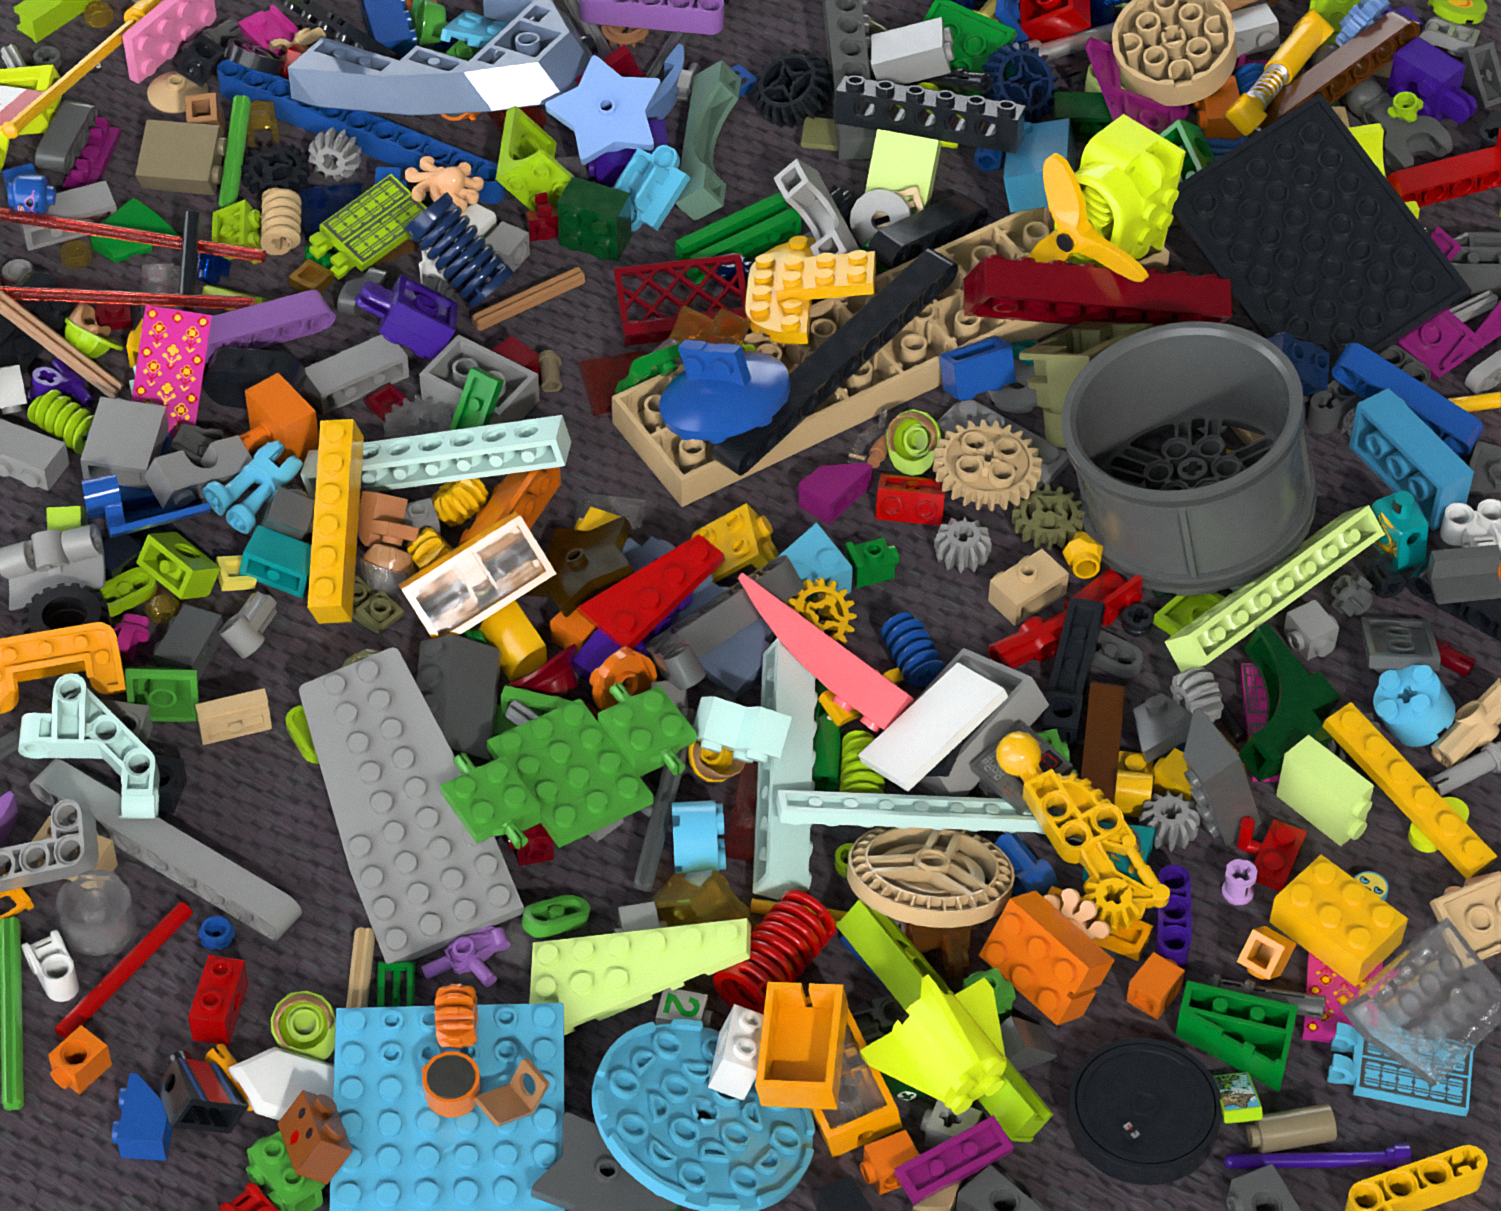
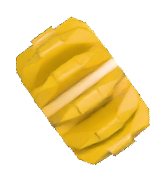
M479 478L446 482L433 494L432 503L437 517L449 527H453L457 524H463L468 518L471 519L472 515L478 512L480 507L486 503L489 492Z
M428 527L422 532H418L416 542L410 541L407 544V551L411 554L412 560L420 570L454 550L436 530Z

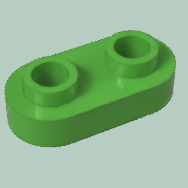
M562 895L533 903L524 909L522 927L532 937L539 939L575 930L587 924L590 905L586 900L575 895Z

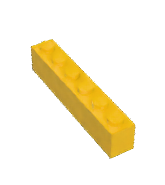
M354 419L320 421L307 606L318 624L352 622L364 436Z

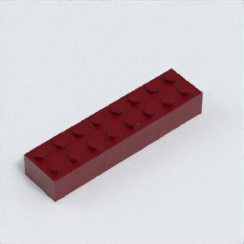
M994 254L984 257L963 279L964 316L1077 325L1084 321L1153 324V327L1198 321L1223 324L1232 317L1231 280L1219 279V276L1215 274H1205L1197 277L1189 276L1187 272L1183 271L1164 274L1158 273L1156 269H1145L1149 277L1142 282H1136L1115 273L1109 268H1098L1094 263H1083L1076 266L1067 265L1062 260L1043 263L1036 262L1034 258L1030 257L1010 260L1005 259L1002 255Z

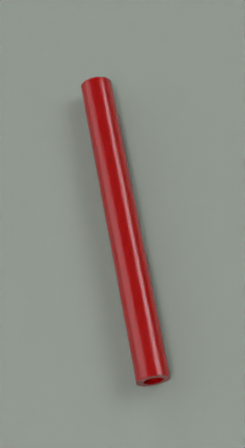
M180 901L54 1027L56 1033L66 1039L80 1025L83 1026L193 915L191 908Z

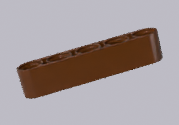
M1090 681L1080 779L1088 778L1092 782L1091 786L1094 789L1099 788L1104 793L1103 799H1109L1114 804L1125 685Z

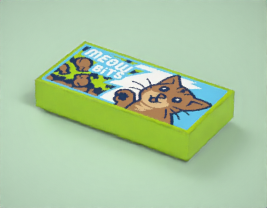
M1249 1072L1213 1076L1221 1094L1220 1104L1224 1123L1230 1124L1263 1119L1262 1106Z

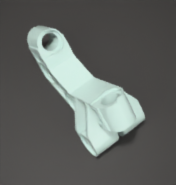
M70 673L59 677L55 682L53 690L52 713L34 712L22 716L18 752L24 757L34 759H104L121 777L122 813L119 818L157 819L160 774L153 753L87 688L86 682L81 676ZM107 733L116 734L113 738L109 740L101 739L102 736ZM140 766L149 767L143 773H134L135 769Z

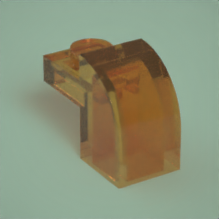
M683 305L670 338L680 343L685 339L704 341L710 344L741 345L742 347L751 321L723 308L712 319Z
M906 923V936L922 955L941 954L947 982L962 981L963 969L969 966L967 949H969L970 926L934 928Z

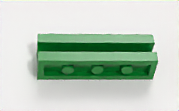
M779 192L675 241L676 261L741 254V260L744 263L776 246L788 242L794 236H800L801 216L793 207L787 210V202L782 193ZM735 264L721 265L715 273L721 274L735 267ZM698 268L689 269L686 273L696 285L701 283L706 276Z

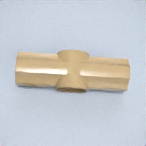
M1501 678L1487 689L1478 700L1471 701L1462 706L1455 713V723L1431 746L1433 758L1447 769L1461 763L1476 747L1484 746L1499 734L1500 729L1498 725L1501 723Z

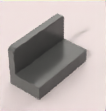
M1499 545L1431 551L1426 574L1436 603L1447 604L1501 598V581L1497 573L1501 561Z

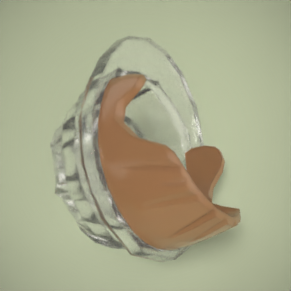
M374 544L372 547H369L366 553L362 554L359 559L364 581L376 592L380 590L386 594L400 592L401 589L398 584L417 573L415 562L412 560L410 553L382 544Z

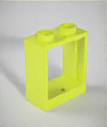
M54 65L0 69V85L45 92L61 78ZM62 96L25 126L18 135L46 133L59 110Z

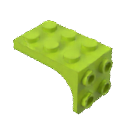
M515 105L506 111L496 180L531 211H535L534 194L547 192L548 203H551V207H555L570 179L574 176L554 159L557 142Z

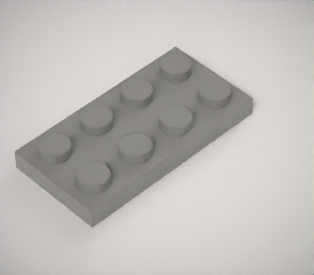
M973 399L957 401L937 421L941 431V439H945L946 431L955 433L956 425L967 429L968 421L970 420L975 426H980L982 419L986 421L987 426H992L995 421H998L999 428L1001 429L1010 424L1012 425L1011 433L1013 434L1022 430V440L1032 439L1031 448H1038V458H1042V471L1040 481L1037 483V488L1040 491H1043L1045 485L1050 484L1071 463L1067 452L1063 449L1049 444L1045 439Z

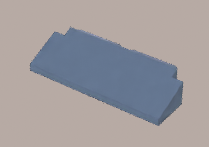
M653 536L643 546L629 538L625 543L622 554L629 561L634 571L637 572L653 562L656 557L660 558L675 549V547L669 542L657 540ZM710 574L693 591L694 594L690 604L686 609L678 612L672 620L671 626L729 588L716 585L713 582V576ZM763 617L698 659L706 671L705 677L720 689L725 688L733 699H737L762 682L763 653L770 647L774 637V632Z

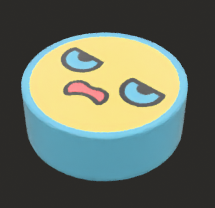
M1370 871L1362 872L1355 876V880L1386 901L1389 886L1383 876Z

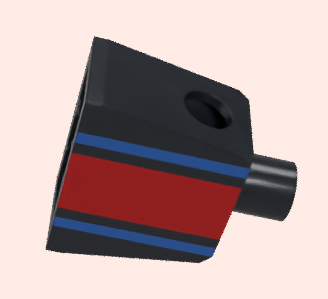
M185 1050L172 1054L168 1060L169 1068L158 1083V1091L170 1125L174 1128L231 1133L249 1107L238 1089L218 1064L192 1060L189 1052Z

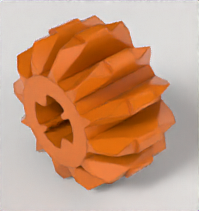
M451 984L439 988L436 992L434 1012L438 1043L441 1047H451V1049H463L464 1047L474 1045L477 1041L479 1021L475 989L473 986L463 984Z

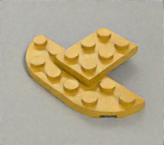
M794 236L789 239V242L776 246L757 256L749 271L745 302L746 318L750 329L756 334H759V331L770 336V341L784 344H808L812 299L874 294L876 274L875 251L855 250L847 254L834 255L833 253H822L814 256L810 247L816 243L815 238Z

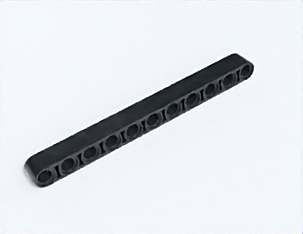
M931 248L925 250L789 374L791 391L788 401L772 416L773 420L770 424L728 437L725 441L715 444L711 453L712 459L739 476L747 473L949 287L957 275L958 264Z

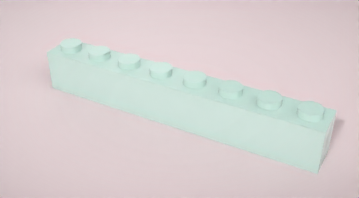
M777 638L763 653L761 707L791 716L792 719L781 758L767 759L766 763L758 762L753 893L779 901L782 895L789 890H799L806 893L812 881V874L809 872V858L813 850V843L810 841V828L812 824L793 825L790 823H780L776 796L777 790L814 791L815 782L812 780V767L816 759V752L813 750V738L817 730V723L814 721V708L817 704L818 693L815 692L816 677L801 665Z

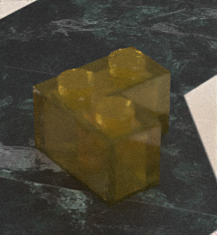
M716 869L674 874L649 901L655 902L658 918L661 921L665 920L667 927L745 918L751 924V932L757 926V923L750 915L748 907L738 900L729 888L727 879L717 872Z

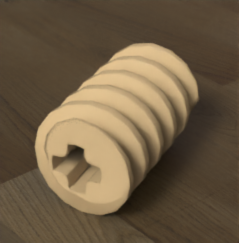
M271 188L262 194L260 244L262 249L270 255H284L300 244L302 200L292 190Z

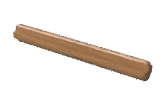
M0 290V314L109 398H116L120 395L124 386L122 382Z

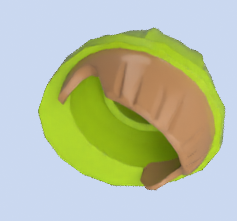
M80 302L64 321L66 322L65 339L90 359L103 355L110 347L120 351L124 348L121 343L109 336L111 333L109 326L101 327L97 325L95 310L84 302Z
M912 409L899 413L890 422L886 433L887 449L894 467L903 474L911 476L921 475L932 468L935 448H938V441L941 439L938 423L928 413Z
M308 990L292 992L277 1003L271 1017V1032L281 1049L321 1061L327 1059L335 1048L336 1016L331 1004L322 995Z

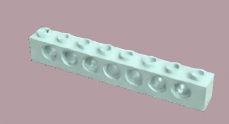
M557 415L363 443L361 485L368 492H379L562 467L566 465L571 439L563 416ZM318 449L308 451L300 473L307 493L310 496L309 498L315 500Z

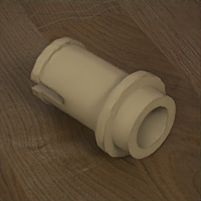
M553 350L542 351L539 354L542 390L544 392L559 391L562 388L559 367L562 364L561 357Z

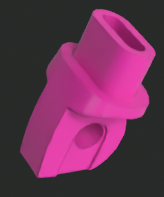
M124 614L121 623H117L114 626L123 661L132 662L138 642L145 643L148 641L150 636L148 630L150 620L147 617Z

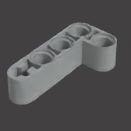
M63 799L56 803L51 811L52 838L0 848V892L85 875L91 872L96 867L99 858L94 814L72 799ZM78 813L76 821L69 826L71 816ZM81 848L79 857L72 861L74 851ZM46 855L45 863L40 868H37L40 858ZM12 863L10 871L3 876L5 866Z

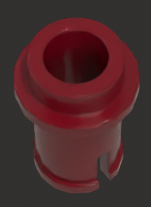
M1438 640L1437 647L1441 657L1440 665L1466 679L1476 659L1450 647V642L1445 641L1443 643Z

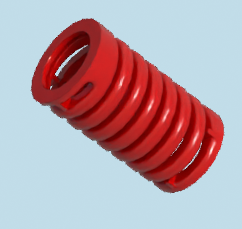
M799 890L786 891L779 899V902L771 908L769 913L764 916L761 923H758L751 933L750 959L716 972L713 976V984L719 996L730 1008L735 1004L764 1015L767 983H795L797 978L801 977L805 968L811 965L813 959L820 954L821 949H824L835 936L837 926L832 915L818 900L809 894ZM800 904H803V905L809 907V908H810L811 910H813L816 914L812 913L809 909H807L806 907H804V906H802V905H800ZM740 990L748 999L759 1006H755L747 1001L738 991Z

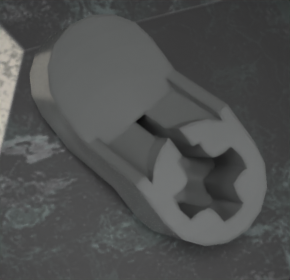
M370 267L364 277L346 281L338 297V312L358 317L362 308L357 305L355 298L361 291L364 282L372 281L389 290L391 282L390 272Z

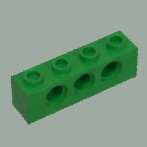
M1178 119L1159 134L1186 151L1179 183L1216 160L1201 128Z

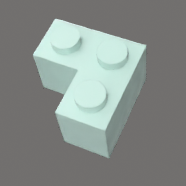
M715 696L701 697L693 729L697 733L696 740L701 742L700 748L715 753H721V750L725 749L733 752L732 758L751 764L753 761L766 763L767 759L781 758L792 717L761 706L745 707Z

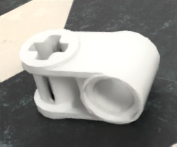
M57 930L51 931L49 937L31 945L27 942L21 945L30 969L38 977L50 999L64 1002L75 997L79 990V983L74 963Z

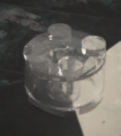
M88 870L78 874V879L70 884L67 881L59 890L56 907L63 937L71 950L86 955L98 956L118 953L125 948L126 943L135 931L136 917L130 889L127 884L125 885L120 880L118 875L106 870Z

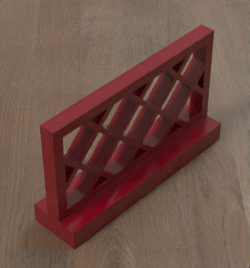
M741 254L619 267L613 270L624 346L717 336L742 330L751 332L745 311L747 290ZM735 264L736 275L730 282L715 273L721 265ZM698 268L706 274L698 286L684 277L689 269ZM659 272H667L675 278L666 290L652 281ZM634 275L643 283L635 293H632L623 286L622 277ZM710 278L725 287L716 299L702 290ZM679 282L693 291L684 303L670 293ZM736 282H738V289L733 286ZM647 285L661 294L653 306H650L638 297ZM730 291L740 298L742 308L729 309L720 302ZM697 295L712 304L706 312L697 313L689 307V304ZM625 296L629 298L627 303H625ZM665 299H668L680 308L674 316H664L657 311V308ZM634 302L648 311L643 319L628 321L627 310Z

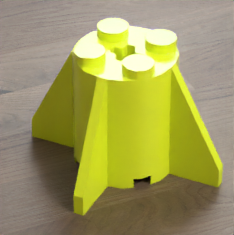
M929 974L922 977L921 998L906 1009L910 1016L905 1022L901 1024L897 1020L892 1032L861 1049L859 1052L868 1066L942 1101L945 1107L950 1108L954 1114H961L969 1109L973 1101L984 1094L986 1096L995 1094L1004 1085L1001 1076L1005 1071L1007 1062L994 989L984 977L955 995L950 990H948V995H945Z

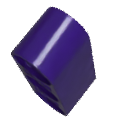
M1172 864L1163 867L1158 874L1160 883L1169 888L1170 897L1165 907H1155V953L1163 958L1173 960L1183 969L1187 965L1192 940L1191 877L1184 867Z

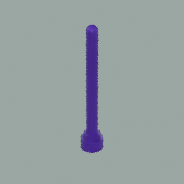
M1393 1143L1392 1147H1385L1384 1151L1228 1154L1224 1158V1164L1229 1169H1260L1273 1164L1275 1168L1385 1167L1386 1171H1390L1411 1164V1150L1409 1143Z

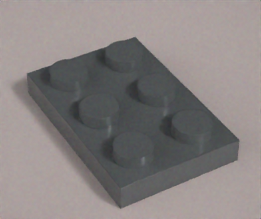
M1361 617L1360 633L1369 668H1374V670L1384 673L1387 670H1403L1411 665H1428L1433 671H1440L1441 657L1430 620Z

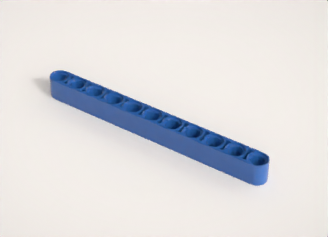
M229 59L223 60L217 66L220 93L228 99L233 100L236 95L248 96L251 101L250 108L314 134H318L322 130L327 132L332 127L338 133L345 129L347 137L356 136L355 145L362 147L361 153L405 171L409 167H414L418 172H425L419 166L420 159L424 156L433 157L436 167L446 168L458 166L461 162H467L471 165V174L467 177L473 178L478 176L484 180L483 188L477 191L479 193V201L496 204L501 202L506 196L505 187L496 180L498 167L496 163L367 111L317 107L291 99L289 80L280 76L260 72L237 64Z

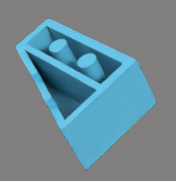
M817 522L778 556H788L802 581L811 580L813 583L814 579L824 578L825 585L829 581L837 582L836 591L846 589V594L851 592L852 566ZM819 593L810 594L805 598V601L813 602L814 597L818 596Z

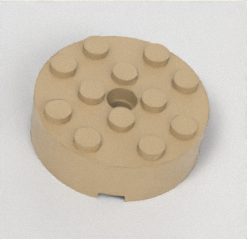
M1132 0L1121 11L1113 27V53L1120 69L1121 82L1129 91L1151 98L1164 106L1187 105L1207 98L1225 84L1236 64L1237 45L1235 27L1229 9L1221 0Z

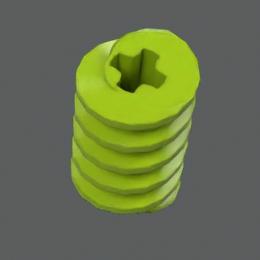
M56 389L37 397L27 410V417L30 422L46 430L49 435L57 440L65 442L68 448L82 455L87 441V433L90 431L94 418L90 411L85 408L81 409L78 403L72 402L65 395L62 396V393Z
M854 730L843 737L840 792L885 794L883 791L885 786L884 777L862 764L858 756L876 739L872 734Z

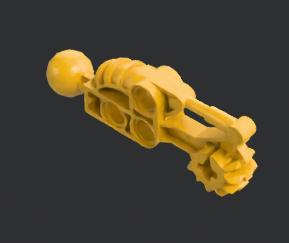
M1021 731L1008 733L996 748L998 764L1008 775L1022 778L1024 782L1022 798L1059 856L1068 863H1080L1090 877L1083 886L1086 895L1082 896L1081 903L1090 900L1097 905V915L1093 919L1097 918L1096 921L1106 922L1110 927V932L1113 934L1116 932L1117 924H1120L1125 930L1131 928V920L1138 921L1142 919L1145 908H1152L1154 906L1157 908L1165 907L1169 902L1170 890L1166 885L1160 883L1150 866L1146 865L1135 848L1136 837L1125 822L1122 811L1112 804L1109 799H1103L1104 793L1099 788L1094 789L1091 786L1092 782L1088 778L1079 779L1077 778L1078 774L1074 772L1071 775L1061 776V773H1055L1053 769L1043 773L1039 767L1042 751L1038 741L1029 733ZM1052 808H1058L1065 814L1057 817L1050 815L1047 811ZM1109 821L1115 827L1109 830L1103 829L1098 823ZM1076 837L1081 839L1083 844L1072 846L1066 840ZM1105 851L1128 856L1137 869V874L1144 885L1118 872Z

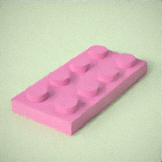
M163 0L123 34L129 79L139 84L146 77L153 75L160 65L175 56L176 52L182 48V45L191 42L206 26L212 25L217 18L215 0Z

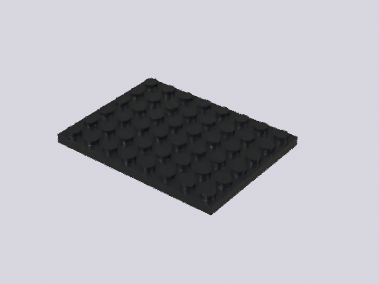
M1321 93L1178 184L1177 190L1179 195L1173 205V217L1215 274L1219 276V279L1231 280V295L1252 324L1265 339L1273 337L1275 333L1286 332L1292 334L1293 338L1303 342L1314 343L1317 348L1329 352L1328 384L1335 380L1332 376V368L1349 343L1361 344L1379 355L1471 295L1472 290ZM1314 394L1308 395L1307 398L1310 400Z

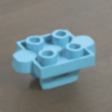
M667 145L657 147L652 155L638 147L613 187L614 189L631 193L632 232L638 230L643 223L658 231L691 179L686 173L678 169L680 157L675 149Z

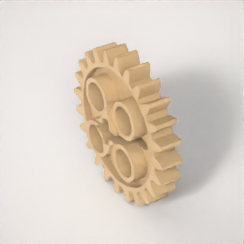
M982 419L980 426H975L970 420L968 421L967 429L956 425L955 433L946 431L945 439H939L938 448H935L933 458V472H936L935 480L936 482H943V492L952 490V500L963 497V506L968 505L972 501L975 502L976 510H979L982 504H987L990 511L994 510L995 504H999L1004 510H1007L1008 501L1018 506L1020 497L1028 500L1030 491H1036L1042 471V458H1038L1039 449L1031 448L1032 439L1022 440V430L1014 434L1011 433L1012 425L1010 424L1001 429L999 428L998 421H995L992 426H987L986 421Z

